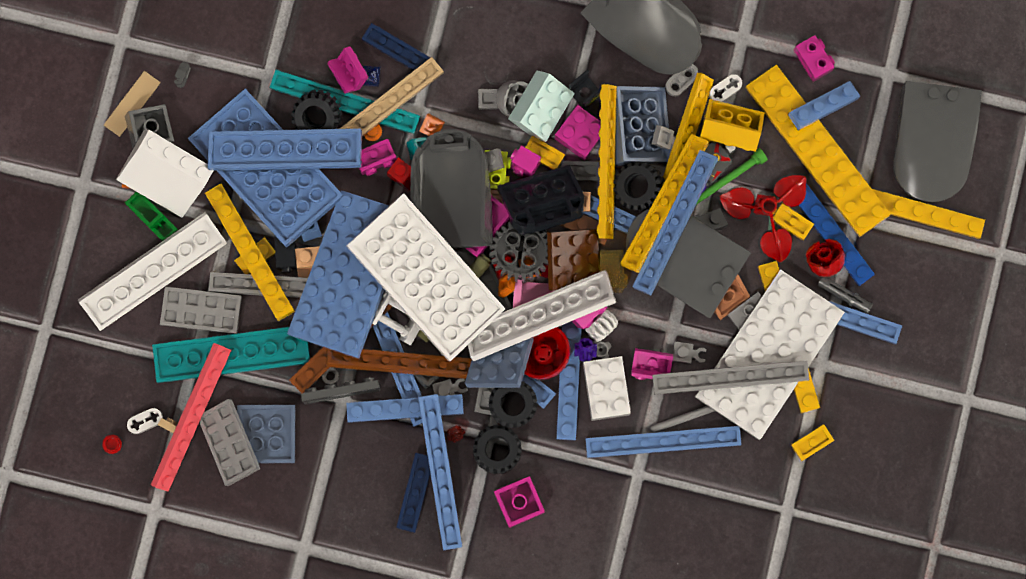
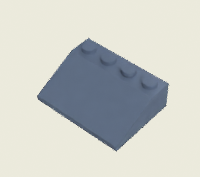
M617 86L615 166H627L628 163L635 162L646 164L668 162L671 149H663L652 144L656 125L669 129L665 87Z

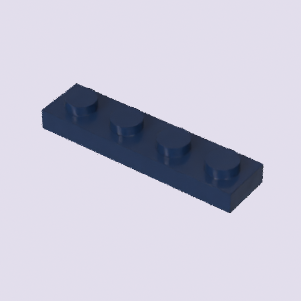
M373 23L370 24L362 37V41L413 71L430 59L429 56Z
M415 453L397 529L416 532L431 473L427 455Z

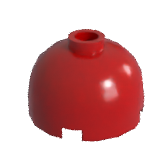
M825 239L826 242L820 244L818 241L809 247L806 252V261L811 271L816 275L831 277L843 268L845 253L838 241Z

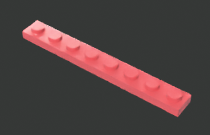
M216 343L213 344L151 483L153 487L169 492L229 357L230 349Z

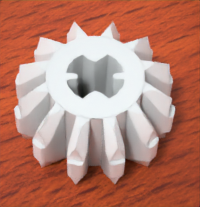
M605 310L593 319V324L586 328L585 331L591 339L598 342L616 328L618 320L613 313Z

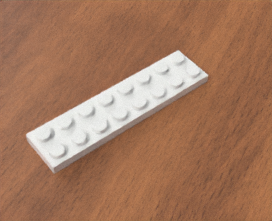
M204 212L79 298L78 302L101 331L226 245L227 242L206 212Z
M606 270L501 313L468 344L470 357L473 361H476L616 303Z

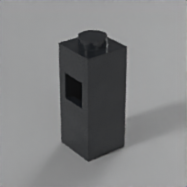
M274 235L277 270H281V273L293 272L292 269H297L295 241L286 248Z

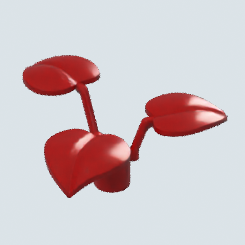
M792 175L782 178L774 187V194L779 199L766 198L762 204L759 203L758 205H752L754 203V195L747 188L739 187L720 196L722 206L733 218L746 219L750 216L751 209L761 208L763 214L770 217L772 232H766L762 236L760 246L768 257L777 262H783L791 251L792 238L786 229L776 231L773 215L777 211V203L781 201L788 207H796L804 201L806 196V177Z

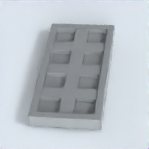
M165 287L160 325L237 334L242 296Z
M227 399L204 412L199 423L225 486H230L258 471L260 466L232 399Z

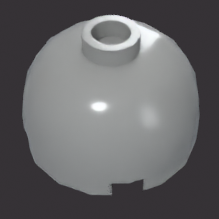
M509 80L500 86L496 94V104L504 115L508 117L511 115L528 83L520 80Z

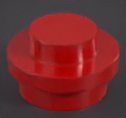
M108 435L104 438L102 447L105 452L116 454L121 450L122 441L116 435Z

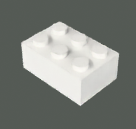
M622 356L583 362L591 421L629 416L631 412Z

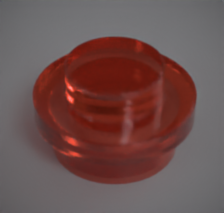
M460 425L453 426L446 431L447 439L453 442L460 441L465 434V430Z

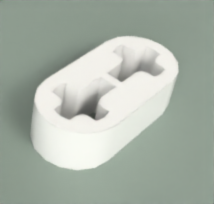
M738 75L728 76L711 89L709 98L724 102L741 89V78ZM730 80H732L733 82H738L736 85L737 88H735L734 86L730 87L729 89L727 88V86H729ZM724 89L725 92L722 93L721 99L714 97L715 90L720 92Z
M155 408L146 410L131 417L127 422V428L133 434L143 433L158 426L157 424L163 418V414ZM152 412L159 414L156 422L153 420L146 421V419L151 417ZM134 420L137 422L144 421L143 424L139 425V430L131 428L134 425Z

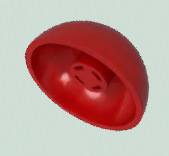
M556 327L533 337V345L524 372L526 376L533 379L546 380L557 376L566 367L570 357V345L563 331Z

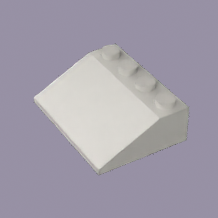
M144 130L116 180L183 218L206 185L213 171L208 169V164L154 132Z

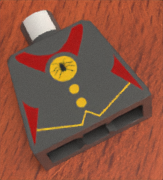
M713 142L706 148V153L718 158L707 181L709 186L713 185L733 163L729 156L737 151L735 146L724 145L722 147L719 142Z

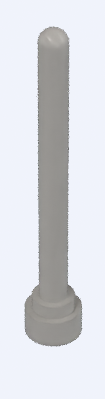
M705 406L652 425L650 431L655 433L714 412L715 410Z

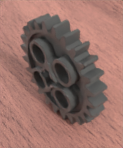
M510 222L508 223V229L502 226V233L496 231L497 238H492V243L494 244L490 246L492 252L489 253V256L494 258L491 260V264H497L495 271L502 270L500 276L502 277L507 274L508 281L515 277L516 283L519 278H522L523 283H525L526 277L533 281L534 274L539 278V270L545 272L546 268L544 265L548 266L547 239H544L546 232L540 234V231L520 235ZM521 236H524L521 265L518 268L517 260ZM510 238H515L518 242L516 244H510L507 240ZM528 241H534L537 245L535 247H529L526 243ZM512 256L515 260L509 263L505 261V258ZM531 259L534 263L526 265L524 260Z

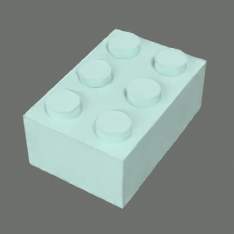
M536 71L508 119L531 137L534 136L546 142L575 93L551 74Z

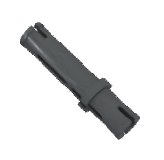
M822 277L817 285L849 303L850 307L854 306L868 314L873 306V303L858 296L857 292L853 293L827 277Z

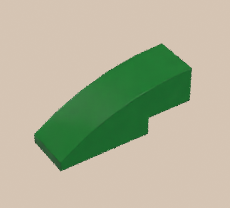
M135 192L125 202L162 241L178 231L140 193Z

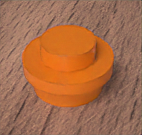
M380 125L375 126L364 137L368 141H377L382 135Z

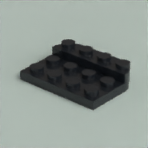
M570 165L497 186L499 195L510 217V224L520 235L535 233L566 224L583 216L584 195Z

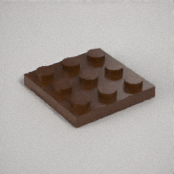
M597 229L547 232L549 290H558L599 273Z

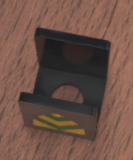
M588 69L569 84V89L575 93L573 98L584 110L600 97L601 87L598 89L589 79L590 71ZM586 87L591 90V95L588 98H583L580 95L582 88Z

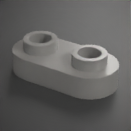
M692 64L686 70L673 74L666 83L667 93L674 97L680 96L695 81L698 73L697 67ZM685 72H691L692 76L686 77ZM676 84L678 90H673L671 86Z

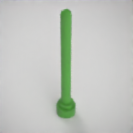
M760 148L756 152L754 151L748 161L708 187L701 194L697 204L755 164L762 165L768 161L764 152Z

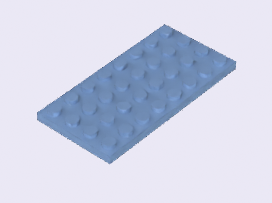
M244 89L195 131L188 140L208 161L209 132L283 129L253 96ZM320 169L216 170L286 248L332 209L343 196Z
M341 190L343 196L335 205L287 334L359 359L385 289L346 245L389 205Z

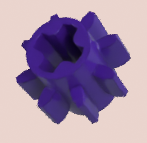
M589 338L581 339L579 343H575L574 356H578L582 362L591 361L593 357H597V344H593V341Z

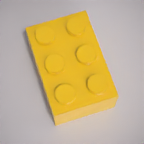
M709 99L700 137L708 141L723 143L726 146H735L746 151L756 152L765 112Z

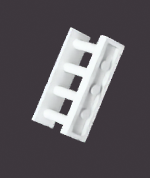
M384 290L372 324L376 325L379 320L398 331L401 335L399 340L411 345L420 329L411 319L407 325L403 326L382 314L387 304L405 313Z

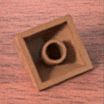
M739 275L736 276L714 311L720 320L750 298Z

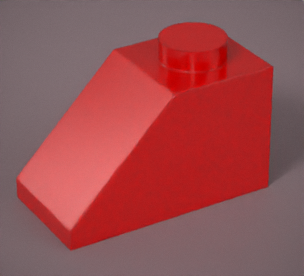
M398 157L388 170L387 175L410 192L411 166Z

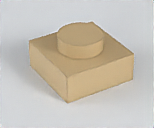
M167 417L166 420L161 418L157 425L174 433L178 422Z

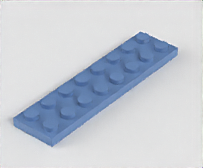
M314 129L209 132L208 169L213 171L361 168L362 130Z

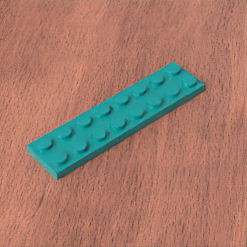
M289 327L152 345L157 383L198 378L214 343L231 350L221 375L304 365L310 360L309 346L307 341L289 336L287 334Z

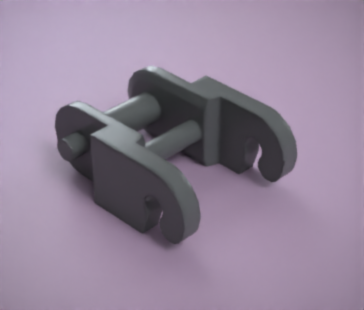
M182 62L175 74L177 80H174V83L178 88H183L188 79L191 68L187 62Z

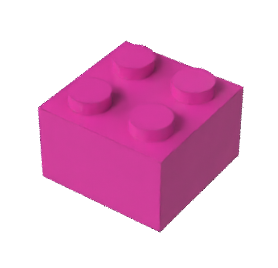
M577 105L557 131L554 139L586 161L600 142L599 129L601 128V121Z
M530 476L494 491L509 528L545 513Z

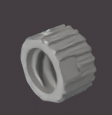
M330 367L322 375V380L328 385L335 384L339 380V373L335 368ZM328 372L335 374V378L331 381L326 378Z

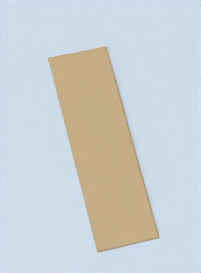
M144 71L105 122L104 126L120 137L127 128L126 113L141 109L161 82Z

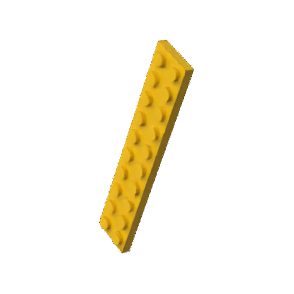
M777 65L746 86L747 91L763 112H765L766 116L859 238L891 215L819 120L797 130L788 114L806 104V102Z

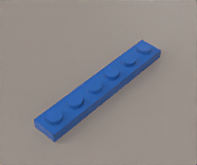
M806 183V196L804 201L798 205L808 220L814 223V228L824 241L825 239H832L841 244L845 253V269L858 286L862 285L873 277L875 273Z

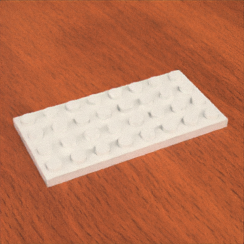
M404 193L346 245L448 361H451L505 310L503 305Z
M780 269L714 369L807 361L809 367L845 312ZM798 382L701 390L695 397L760 440Z

